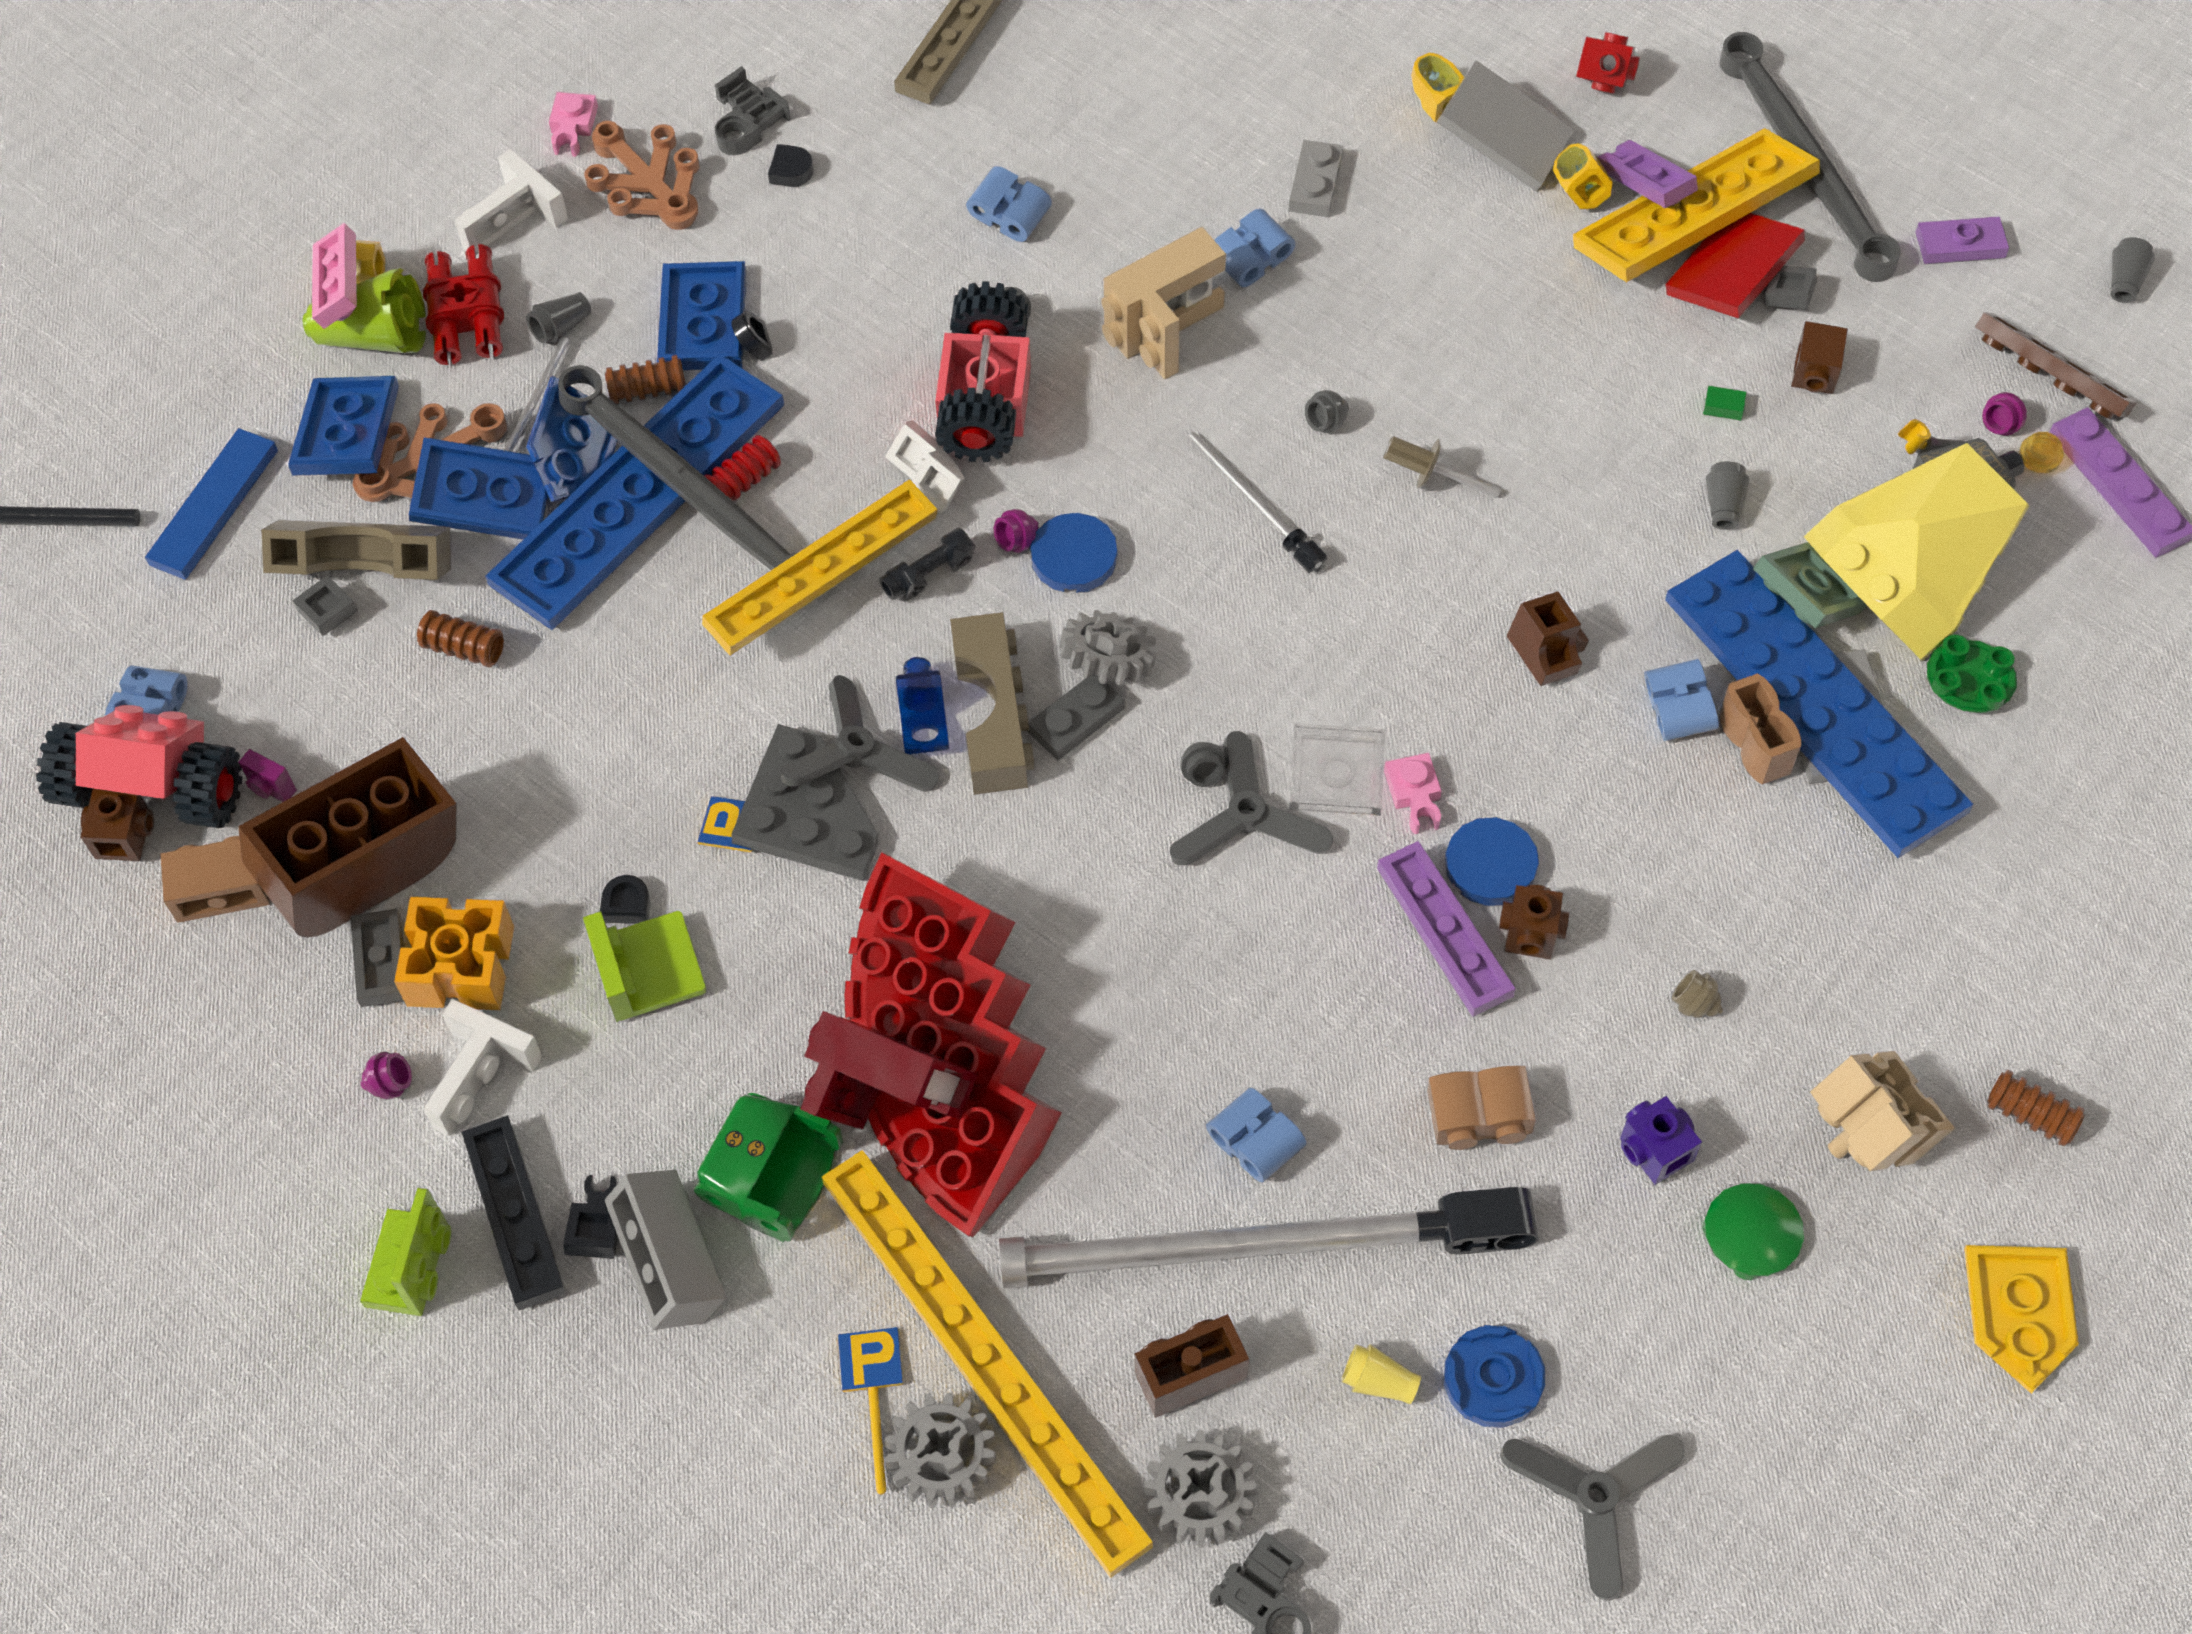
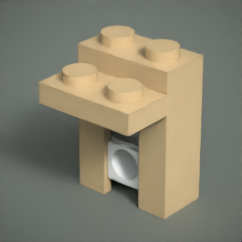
M1203 227L1103 278L1104 298L1101 299V303L1104 309L1102 331L1105 339L1110 346H1117L1127 359L1140 353L1145 364L1150 368L1155 367L1164 379L1179 372V331L1224 308L1225 292L1220 286L1214 290L1212 289V277L1225 271L1226 253Z

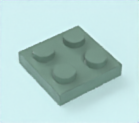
M1809 542L1763 555L1753 568L1764 579L1765 586L1771 592L1781 595L1795 609L1797 617L1804 623L1812 625L1815 629L1860 614L1866 607L1864 601L1824 561Z

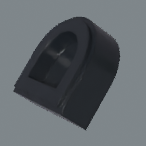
M777 144L768 172L769 184L793 187L800 186L809 181L814 172L811 154L802 147Z
M744 311L732 319L731 325L734 334L749 353L760 361L773 354L767 328L762 319L749 311Z
M621 875L609 881L603 889L600 906L605 923L637 924L649 920L651 899L646 884L640 878L632 875Z

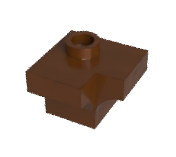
M1558 591L1521 603L1507 633V638L1540 686L1578 674L1583 664L1578 653L1584 651L1589 642V639L1580 628L1581 623Z

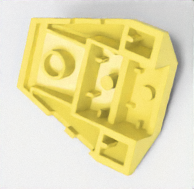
M1965 443L1836 506L1804 538L1864 603L1923 661L1943 643L1946 637L1957 631L1964 619V612L1976 592H1980L1986 581L1984 578L1997 556H2001L2029 508V504L1968 443Z

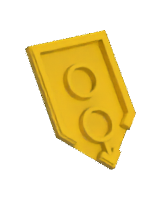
M1966 1245L1964 1251L1974 1342L2032 1394L2079 1344L2067 1248Z

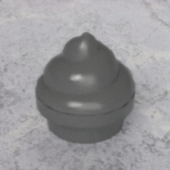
M1319 391L1307 401L1305 417L1313 430L1323 433L1335 432L1342 427L1346 420L1349 405L1345 399L1334 391Z
M1210 742L1193 743L1185 750L1180 761L1183 776L1198 787H1208L1216 784L1222 778L1226 767V759L1222 749Z

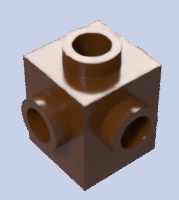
M93 789L89 806H85L81 813L82 832L80 838L94 859L140 861L146 836L149 837L153 832V811L148 808L141 795Z
M1516 885L1513 901H1503L1499 929L1507 930L1504 952L1551 960L1556 938L1565 940L1570 912L1561 911L1562 892L1551 891V889L1542 885Z

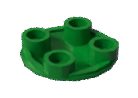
M1949 635L1944 639L1942 645L1933 651L1927 662V680L1937 696L1946 704L1957 709L1975 713L1998 710L2011 700L2017 688V676L2013 668L2015 657L2005 647H1993L1981 641L1967 640L1961 635Z
M1741 1183L1724 1189L1711 1202L1703 1221V1231L1714 1255L1743 1280H1755L1759 1276H1770L1785 1270L1798 1257L1804 1242L1803 1221L1795 1205L1780 1191L1763 1184Z

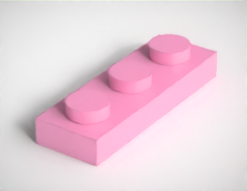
M345 223L313 244L312 319L323 329L337 320L342 321L346 319L357 307L356 233Z

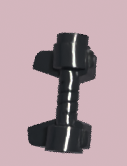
M957 527L941 537L942 545L910 565L902 561L886 571L885 575L879 578L881 587L891 600L904 597L908 601L918 596L925 589L928 583L924 576L940 567L941 564L943 565L947 562L953 571L965 566L971 561L976 548L968 534Z

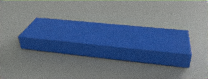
M238 428L146 554L145 559L149 566L186 580L278 452L275 442Z

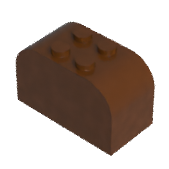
M402 737L239 825L242 862L296 934L306 938L316 937L336 929L350 921L351 916L366 912L434 871L446 859L455 844L457 803L405 738Z

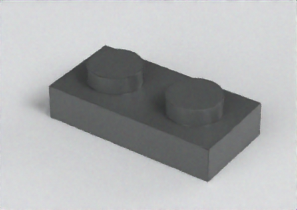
M1092 675L1089 678H1085L1028 722V733L1058 761L1124 710L1125 699L1107 682L1102 684L1098 676Z
M398 909L351 916L356 998L361 1007L403 1000L394 982L400 948H404L402 918Z

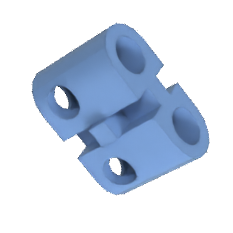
M995 166L989 171L969 198L966 207L969 213L977 220L990 227L996 223L1001 226L1000 233L1015 241L1024 242L1049 210L1052 200L1040 187L1029 181L1022 185L1018 182V175L1003 167ZM978 206L981 207L985 211V213L981 212ZM1013 226L1017 227L1020 232H1016Z
M1261 208L1255 209L1239 221L1240 227L1234 230L1230 227L1214 240L1226 253L1225 271L1241 287H1248L1265 275L1264 269L1270 265L1272 268H1275L1288 258L1295 248V240Z
M1699 659L1644 672L1648 695L1652 708L1656 712V720L1663 741L1719 728L1715 704L1710 690L1707 689V680Z
M131 665L126 669L119 682L122 690L121 693L114 692L106 708L105 716L113 712L116 707L122 705L140 706L144 709L143 713L157 715L168 711L179 712L187 693V677L182 673Z
M1248 1088L1206 1124V1129L1215 1143L1231 1158L1236 1156L1240 1161V1166L1261 1183L1307 1144L1305 1137L1298 1127L1282 1112L1276 1113L1273 1111L1272 1103L1253 1088Z

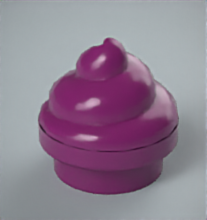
M2008 392L1998 393L1987 401L1982 413L1983 423L1992 433L2003 436L2012 435L2025 425L2027 409L2024 402L2018 396Z
M1021 509L1007 510L1001 517L995 520L994 536L998 545L1004 551L1020 553L1026 551L1036 538L1039 523L1034 517Z
M377 1053L367 1061L365 1070L362 1072L360 1086L373 1096L391 1100L397 1098L411 1084L412 1073L407 1060L399 1053Z

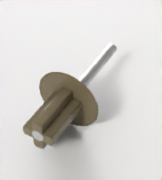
M1395 436L1391 437L1383 458L1420 473L1417 489L1426 484L1432 471L1498 498L1501 491L1500 488L1438 463L1437 459L1441 450L1439 439L1435 441L1431 450L1428 451Z

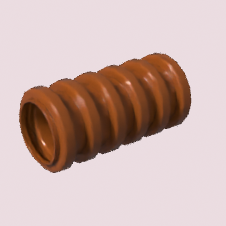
M672 355V360L665 361V358L661 357L657 363L646 360V365L639 366L638 362L632 363L633 367L626 368L625 364L619 365V370L614 371L612 367H607L605 379L610 400L618 405L621 399H626L628 403L633 401L632 397L639 396L640 400L646 399L645 395L652 394L653 398L659 397V392L665 391L666 395H671V390L678 389V391H681L686 386L681 359H678L677 355Z
M429 610L422 617L417 629V641L421 648H431L434 652H444L447 656L456 655L458 659H468L474 664L481 662L484 667L495 665L504 647L503 633L500 629L492 628L490 630L486 625L478 626L475 622H465L459 617L452 618L448 614L440 615L435 610Z
M2009 1069L2005 1073L2002 1072L1987 1099V1107L1991 1110H1994L1995 1107L2002 1109L2001 1114L2005 1117H2008L2010 1114L2015 1116L2016 1123L2020 1125L2024 1121L2031 1124L2030 1130L2034 1132L2038 1129L2044 1131V1137L2047 1139H2051L2053 1136L2058 1138V1144L2063 1147L2070 1144L2085 1117L2084 1108L2081 1106H2077L2076 1109L2070 1107V1101L2065 1098L2061 1102L2056 1100L2055 1093L2049 1091L2048 1094L2041 1092L2042 1087L2038 1084H2035L2033 1087L2027 1085L2026 1078L2020 1077L2018 1080L2012 1077L2013 1071Z

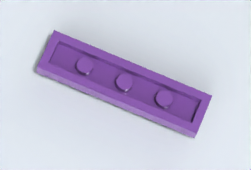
M2088 407L2053 423L2049 432L2052 439L2155 558L2191 541V524Z
M1414 842L1379 859L1377 870L1472 1017L1513 998L1515 987L1420 842Z

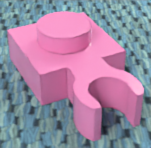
M556 93L549 119L551 133H553L551 143L555 155L559 154V148L564 144H570L572 156L576 157L579 154L580 144L578 136H591L598 109L596 95Z
M1424 753L1386 761L1384 773L1395 808L1410 807L1409 826L1412 832L1419 834L1420 823L1418 818L1421 816L1432 819L1434 829L1438 830L1441 813L1436 804L1432 802L1440 800L1442 791L1430 754Z

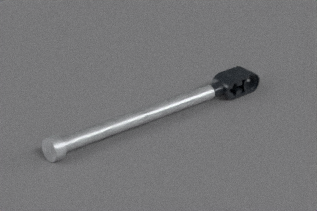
M1507 1187L1451 1193L1441 1197L1438 1200L1439 1210L1033 1246H1025L1024 1236L999 1238L1004 1289L1027 1287V1276L1435 1240H1443L1445 1251L1448 1253L1473 1254L1527 1248L1537 1243L1539 1237L1531 1191L1523 1187Z

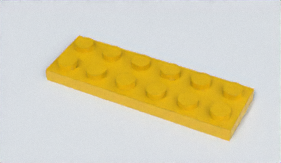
M1763 128L1689 169L1688 172L1697 177L1698 191L1667 208H1663L1648 198L1641 196L1574 233V248L1627 283L1820 174V160L1768 129Z

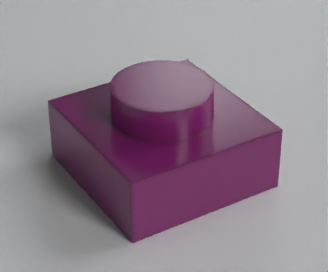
M248 749L238 763L247 778L245 784L256 795L264 799L272 796L284 802L297 791L287 769L282 765L251 749Z

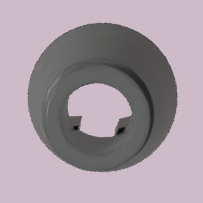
M2129 237L2121 240L2119 245L2113 249L2112 290L2110 295L2115 301L2131 303L2136 300L2137 294L2155 260V255L2152 252L2153 246L2148 241Z
M577 292L573 295L535 304L532 311L527 313L526 320L531 333L539 342L546 343L550 341L555 343L586 316L591 314V306L585 295Z
M1730 461L1716 463L1711 466L1710 473L1706 476L1712 526L1717 529L1730 530L1738 526L1750 481L1749 476L1746 474V468L1740 463Z

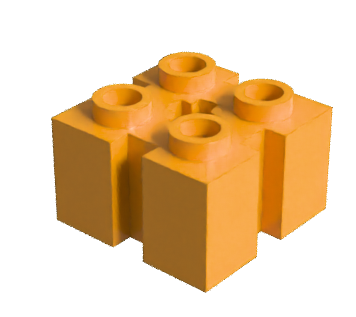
M410 897L404 932L412 948H400L394 980L406 1006L444 1008L446 998H458L459 1002L476 1010L500 1011L506 975L499 959L509 960L514 932V924L503 900L466 899L465 909H452L448 898Z

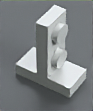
M509 149L498 157L505 185L498 187L491 195L472 208L467 209L454 220L462 247L467 250V248L474 245L475 253L479 252L478 244L489 245L535 211L557 229L569 220L562 193L514 151Z
M451 999L442 1015L451 1034L467 1042L423 1108L433 1129L448 1136L451 1135L458 1123H463L470 1115L474 1105V1097L483 1083H489L496 1074L500 1057L532 1072L542 1058L534 1036L454 999Z

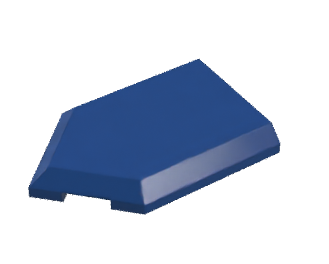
M555 376L549 379L526 446L551 502L568 498L613 455L617 440L590 414L577 416L563 409L559 402V379ZM572 386L565 390L573 397H588Z

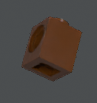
M1805 321L1797 346L1791 387L1806 389L1811 392L1834 394L1842 369L1848 328Z

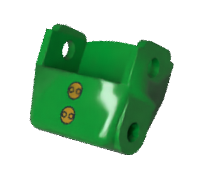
M748 1093L736 1101L697 1172L699 1181L694 1188V1193L705 1203L734 1216L750 1228L779 1241L789 1242L795 1231L814 1207L825 1186L822 1176L831 1171L835 1152L840 1150L843 1144L841 1130L832 1124L830 1120L801 1110L799 1106L774 1101L757 1093Z

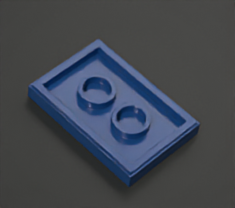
M745 261L663 263L657 362H659L658 359L661 357L668 361L672 360V355H677L678 359H681L683 370H703L718 354H721L743 368V346L734 334L731 321L745 311L747 271Z
M396 376L313 378L288 463L292 476L377 473L399 389Z
M424 437L408 516L411 522L523 540L544 520L548 493L531 456L528 454Z

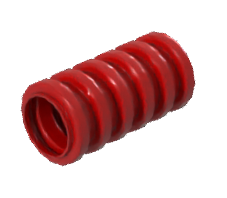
M756 435L752 439V444L746 443L743 445L742 452L736 451L732 454V460L725 459L722 462V468L716 466L711 471L712 476L708 474L704 476L731 500L736 501L741 496L740 491L748 492L751 489V484L757 485L761 481V476L767 477L771 473V468L777 469L780 467V455L768 439Z

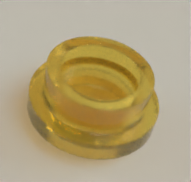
M2049 432L2032 434L2022 442L2019 449L2024 466L2036 473L2055 471L2059 468L2064 458L2061 441Z

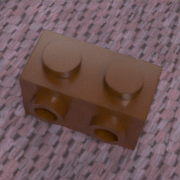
M1227 1314L1215 1320L1207 1319L1198 1322L1186 1332L1170 1339H1159L1147 1344L1139 1352L1134 1353L1135 1375L1154 1417L1157 1418L1248 1379L1249 1357Z

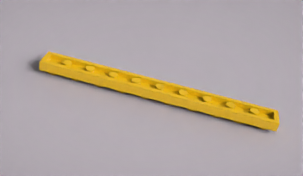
M863 1150L859 1151L823 1175L822 1180L825 1187L1109 1577L1112 1578L1152 1549V1540Z

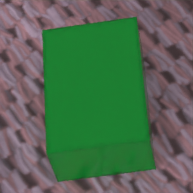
M1708 385L1703 415L1741 421L1746 392Z

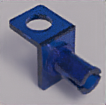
M913 657L907 660L903 665L904 674L897 675L895 678L904 752L909 755L949 749L941 673L938 670L932 671L930 661L923 657ZM922 729H932L938 733L930 741H918L913 738L915 732Z

